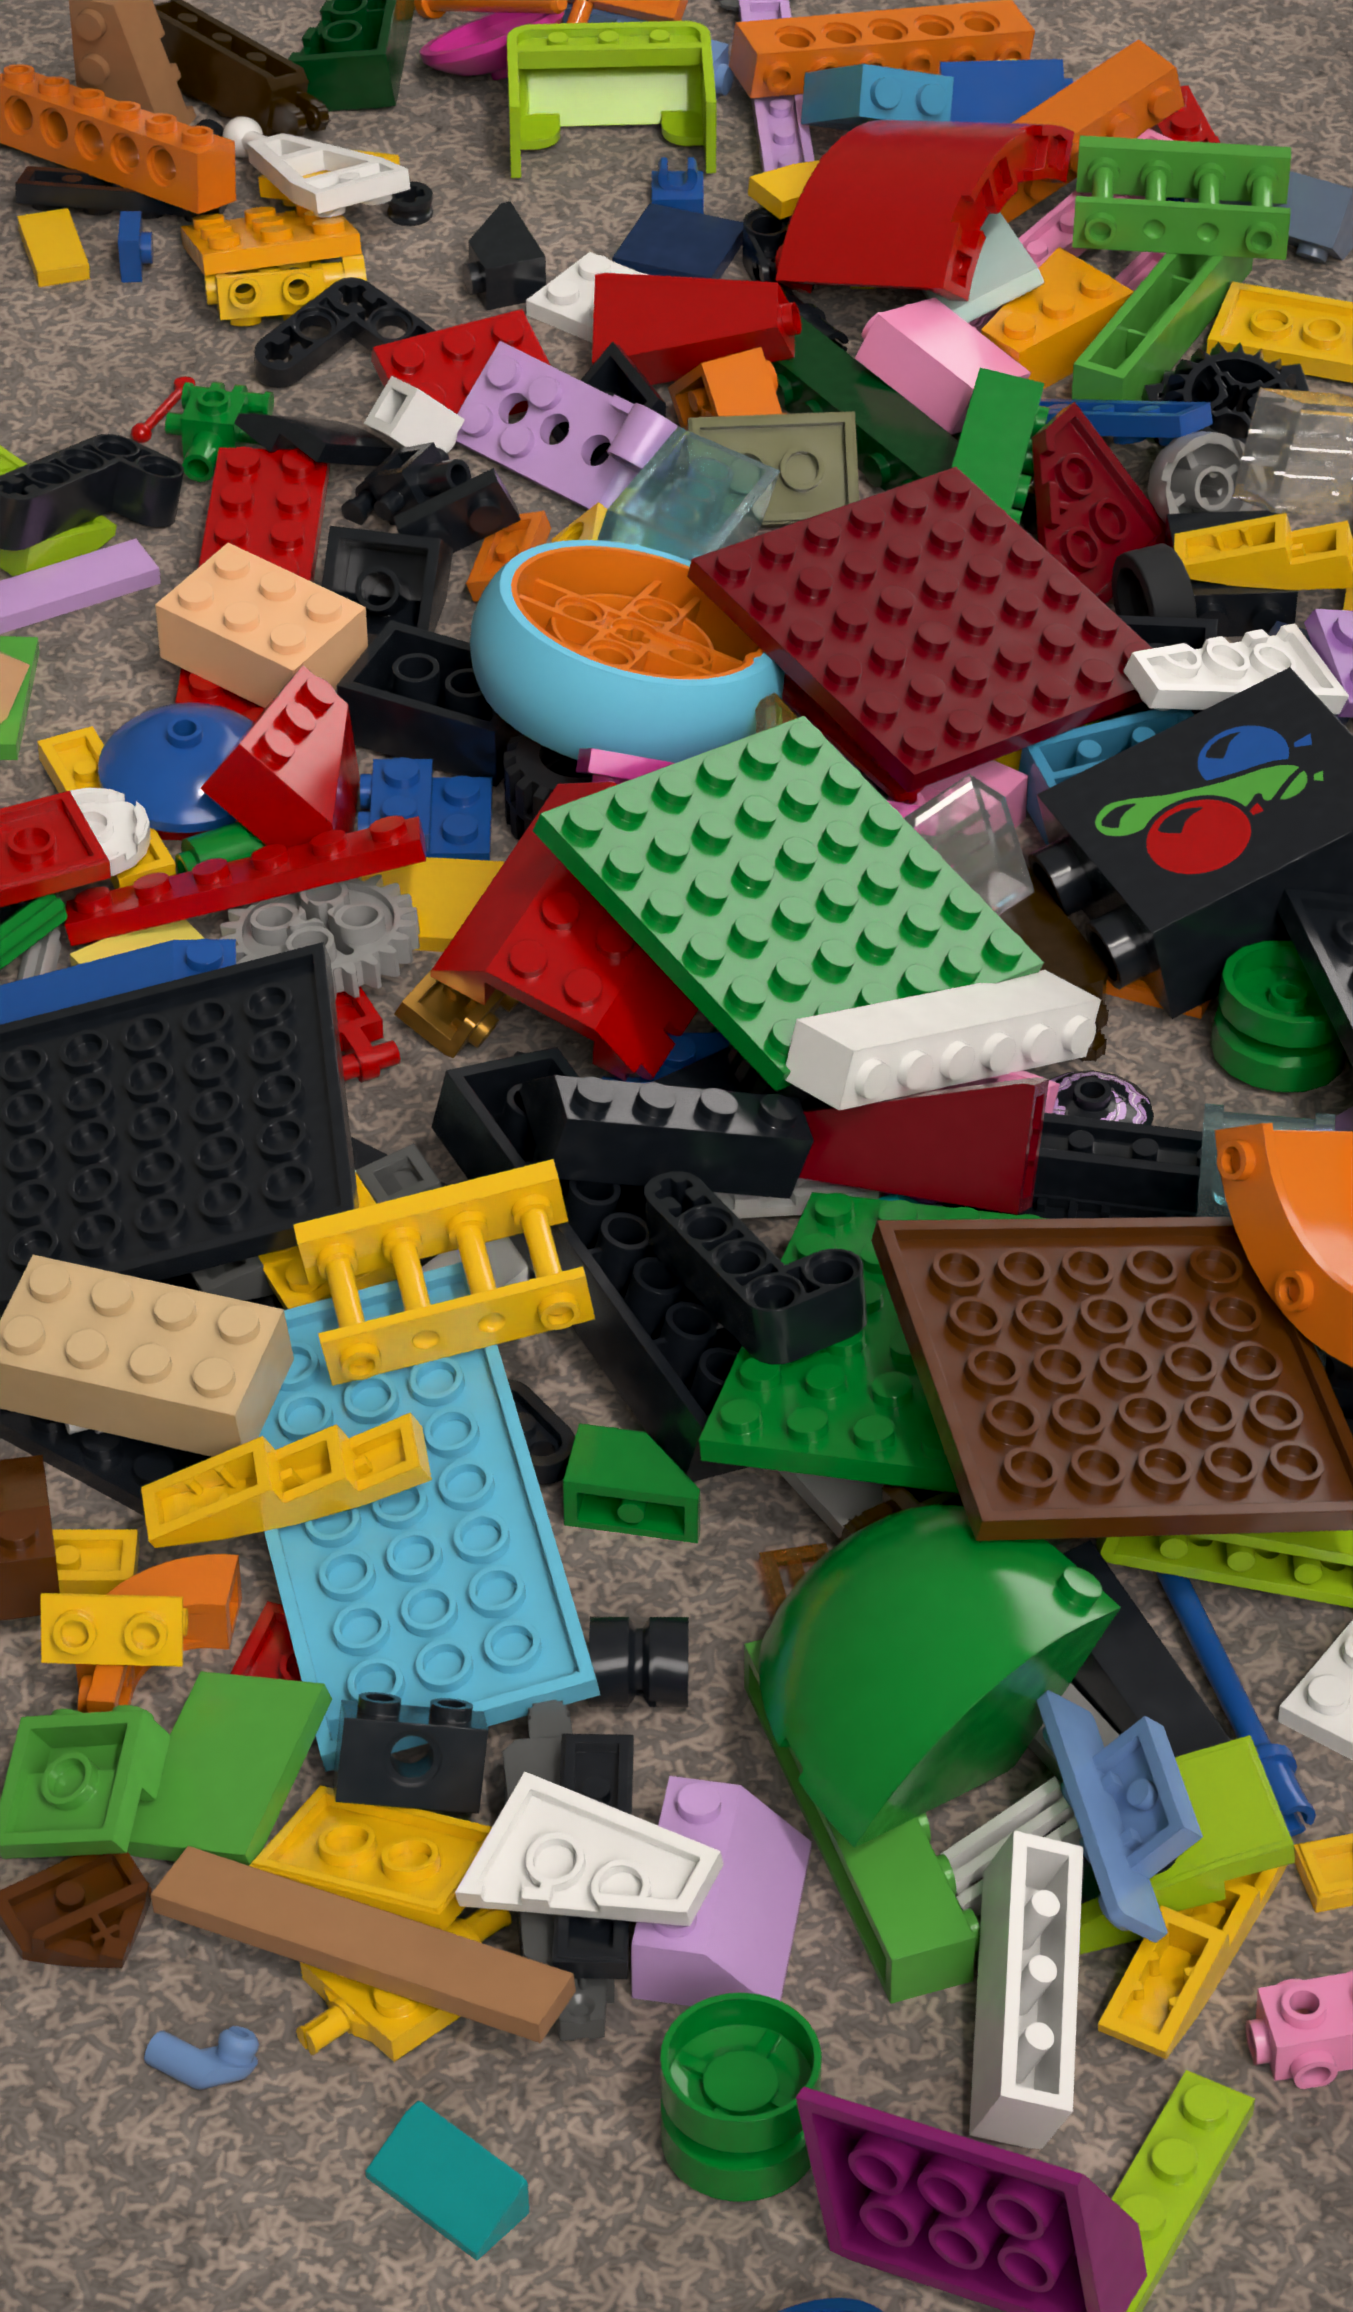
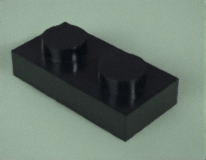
M494 468L394 516L399 534L442 539L453 549V553L521 520L515 502Z

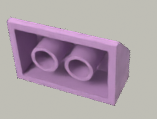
M669 1776L658 1826L721 1851L724 1865L690 1926L636 1922L631 1944L632 1998L692 2006L717 1995L753 1993L781 2001L812 1841L741 1785Z

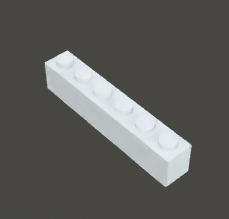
M1042 970L1038 973L996 984L977 983L797 1019L786 1066L791 1072L786 1081L835 1109L844 1110L1086 1057L1088 1048L1096 1034L1095 1021L1101 999L1046 970Z

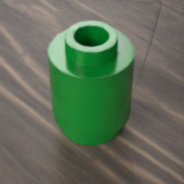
M234 822L183 839L181 853L175 856L177 872L180 874L192 871L197 864L209 859L222 858L230 862L251 857L254 851L267 845L241 823Z

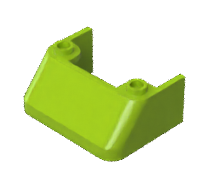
M694 21L527 24L518 26L508 33L507 64L511 178H521V150H539L554 145L560 139V127L661 124L663 137L673 144L681 146L704 145L706 173H716L717 102L711 33L705 25Z

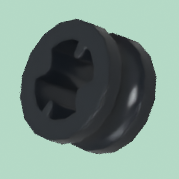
M410 181V190L392 194V200L387 202L389 205L387 209L388 218L393 223L402 226H416L428 222L434 213L431 205L433 200L431 188L426 184Z

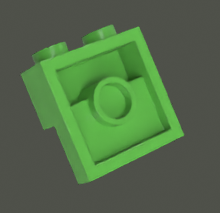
M119 1705L108 1712L82 1713L72 1709H57L51 1715L21 1717L0 1800V1856L3 1859L127 1853L139 1801H153L157 1798L171 1735L154 1720L150 1712L131 1705Z

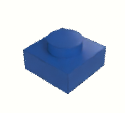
M120 211L118 250L121 283L142 282L144 264H153L152 232H143L141 211Z

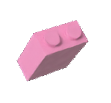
M936 298L907 304L903 307L875 314L862 331L861 336L864 341L855 356L857 361L951 435L961 432L963 429L980 367L1028 379L1031 374L1030 371Z

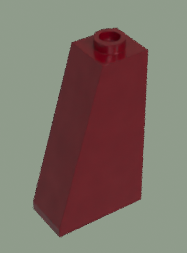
M1034 1077L928 1091L844 1110H837L830 1105L815 1106L804 1111L814 1142L799 1178L1018 1215L1032 1207L1049 1079Z

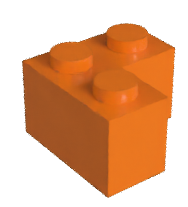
M762 347L701 363L668 387L685 438H688V418L786 414L782 413L776 394L778 389L776 371L772 363L765 360Z

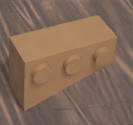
M69 0L76 87L99 89L105 93V97L117 101L137 102L143 110L155 114H171L176 116L178 122L190 125L197 116L193 106L185 105L177 81L181 78V74L176 63H169L162 45L161 38L165 35L153 1Z

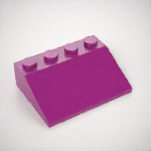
M804 2086L796 2096L830 2251L851 2261L1006 2312H1126L1146 2279L1147 2270L1139 2224L1086 2175Z

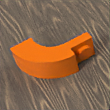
M208 1554L168 1561L133 1575L106 1595L183 1597V1608L188 1609L187 1636H183V1651L198 1648L229 1650L242 1601L239 1555ZM76 1664L79 1688L78 1711L82 1713L108 1712L119 1705H130L136 1685L152 1666Z

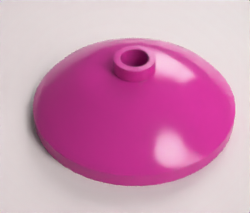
M563 11L561 14L491 13L439 35L426 43L419 53L423 63L435 70L460 76L491 73L493 80L504 79L508 77V33L518 26L527 24H560L565 12Z

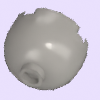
M1198 431L1175 438L1159 452L1149 471L1147 492L1150 503L1166 525L1167 514L1251 511L1255 495L1261 496L1262 479L1258 461L1246 444L1238 439H1232L1226 434Z

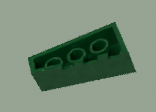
M326 0L320 9L321 20L317 27H309L302 37V50L300 52H292L288 60L304 69L308 79L307 93L317 98L319 102L322 101L324 105L326 104V108L329 111L377 109L396 106L414 15V0Z

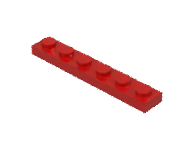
M388 816L373 822L367 829L345 833L342 830H330L316 835L309 843L288 848L282 844H272L254 851L251 857L230 862L222 858L209 859L197 864L192 871L172 876L162 872L151 873L140 877L133 885L110 891L107 887L89 888L77 894L74 899L67 901L66 912L68 917L64 926L72 947L425 862L426 847L423 828L419 816L404 819L402 816Z

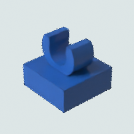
M667 157L660 158L658 171H652L653 204L704 214L703 171H697V162L694 157H688L687 171H669Z

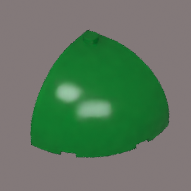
M930 1505L909 1508L890 1514L848 1536L821 1557L800 1578L776 1611L773 1621L762 1640L759 1657V1686L764 1710L778 1746L791 1747L804 1768L798 1778L803 1789L827 1820L855 1848L1012 1769L1044 1723L1036 1700L1047 1690L1059 1696L1063 1695L1121 1607L1102 1590L1100 1582L1091 1573L1077 1567L1044 1539L976 1541L963 1506Z

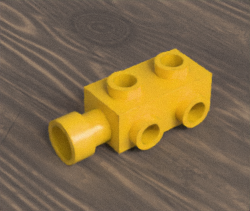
M363 254L341 257V262L321 263L320 260L204 275L207 305L217 304L220 320L230 319V324L233 326L257 325L262 322V317L283 315V320L285 321L335 282L350 277L367 280ZM295 279H302L297 284H290ZM244 283L249 284V285H248L247 287H245V288H242V289L237 288V287H238L239 285H241V284H244Z

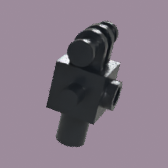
M434 442L396 449L356 487V496L353 499L347 500L342 505V514L346 520L362 525L367 520L368 515L375 510L381 519L388 521L390 525H396L394 516L470 480V469L461 459L450 460L448 454L443 449L437 448Z

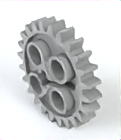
M379 874L366 881H362V877L242 905V909H229L227 911L229 922L221 923L220 925L222 937L219 939H236V964L324 942L331 959L335 1000L337 993L343 991L354 998L360 997L359 986L363 984L376 989L381 988L380 975L398 977L400 975L399 964L412 963V950L419 949L420 947L417 908L412 906L411 895H401L398 883L383 886V879Z

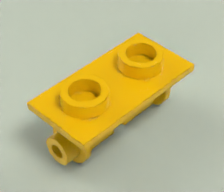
M41 1593V1663L183 1667V1636H187L188 1609L183 1608V1597Z

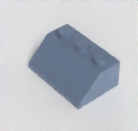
M1290 171L1287 204L1273 203V207L1291 208L1288 245L1298 247L1296 251L1298 256L1322 264L1326 263L1328 256L1344 260L1353 249V188ZM1191 199L1190 202L1198 203V199ZM1219 200V204L1251 206V202Z

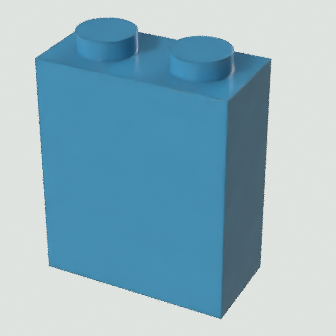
M868 64L805 73L801 124L850 131L859 125L876 120L950 121L954 77Z

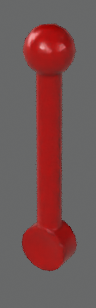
M184 376L175 379L174 391L144 423H137L132 427L130 434L133 441L145 443L151 439V430L182 398L184 384L190 382L195 386L193 378Z

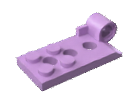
M499 341L458 412V415L464 418L465 421L457 433L455 443L586 510H589L599 502L623 522L647 479L655 480L683 430L648 407L638 403L633 404L615 394L612 397ZM521 401H527L528 410L524 418L517 423L509 424L508 416L512 407ZM561 422H569V432L566 438L558 444L550 445L549 436L552 429ZM610 442L611 445L607 450L609 454L607 460L600 465L591 466L590 459L594 449L602 443Z

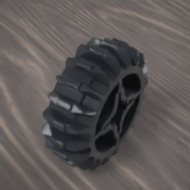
M1219 342L1211 349L1210 355L1198 348L1192 354L1190 361L1181 359L1180 363L1175 367L1174 374H1171L1170 378L1166 379L1162 391L1164 396L1161 397L1160 401L1192 402L1197 396L1201 395L1206 402H1210L1213 424L1199 431L1226 434L1232 439H1238L1246 444L1258 461L1260 474L1268 479L1274 473L1276 466L1285 467L1290 461L1292 454L1295 453V450L1299 449L1304 436L1302 431H1304L1308 420L1307 410L1303 408L1306 402L1305 392L1295 389L1297 385L1296 374H1281L1283 368L1281 359L1271 363L1264 361L1262 348L1253 355L1244 353L1241 342L1233 348L1232 352H1227ZM1268 412L1273 428L1265 433L1260 426L1262 421L1261 415Z

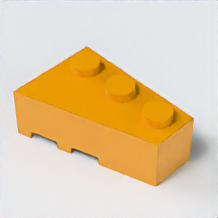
M1058 247L1039 267L1045 283L1006 303L981 329L982 335L1031 372L1029 380L1045 383L1043 389L1073 374L1075 361L1134 292L1061 247Z

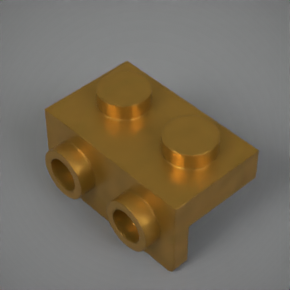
M430 970L405 997L394 1015L444 1055L454 1058L468 1042L476 1048L481 1046L500 1021L494 1015L500 1006L511 1012L520 1001L495 989L486 1004L482 1005L432 978Z

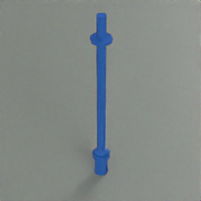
M1155 1572L1237 1739L1251 1735L1290 1836L1292 1837L1304 1832L1306 1828L1302 1824L1297 1812L1301 1813L1305 1823L1309 1825L1313 1824L1316 1813L1313 1806L1308 1802L1295 1776L1297 1764L1291 1750L1285 1745L1272 1744L1190 1579Z

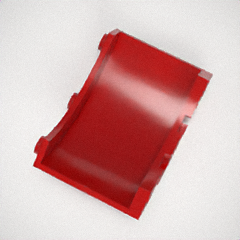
M876 120L853 128L829 148L809 177L794 209L784 244L779 247L776 254V281L806 294H811L812 285L930 290L951 301H969L977 261L986 239L983 230L980 229L989 214H999L1007 201L1018 191V183L1040 179L1047 183H1066L1074 131L1063 126L1050 124Z

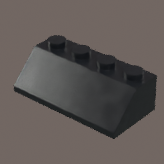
M560 1075L523 1081L520 1089L540 1162L554 1159L558 1177L564 1180L645 1186L650 1179L659 1174L670 1171H683L701 1179L715 1193L790 1199L814 1142L801 1102L797 1097H786L780 1094L764 1095L732 1092L718 1088L700 1089L668 1086L655 1082L636 1083L603 1080L591 1076L582 1078Z

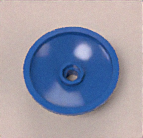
M176 703L148 710L122 725L105 743L98 762L100 788L112 789L125 794V801L136 806L137 801L145 808L150 828L158 831L194 833L213 830L234 823L237 820L200 788L253 724V721L230 709L205 703Z

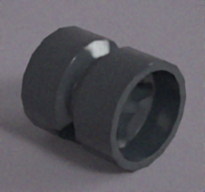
M590 1617L589 1655L600 1695L589 1698V1707H629L636 1695L643 1696L649 1707H688L689 1617H649L643 1628H636L629 1617Z

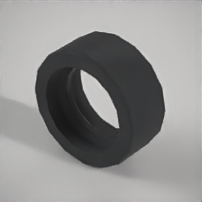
M1161 543L1127 551L1117 556L1112 569V593L1117 615L1197 618L1195 596L1189 575L1181 558L1172 547Z

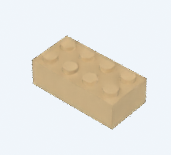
M32 1255L0 1320V1409L206 1456H216L258 1438L294 1360L284 1309Z

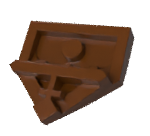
M128 1851L127 1853L72 1856L0 1890V1927L23 1960L72 1967L123 1968L148 1911L152 1888Z

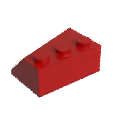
M303 665L261 712L200 789L267 846L282 844L288 848L309 843L316 835L330 830H342L345 833L354 832L360 775L348 703L336 694L334 688L326 680L315 676Z

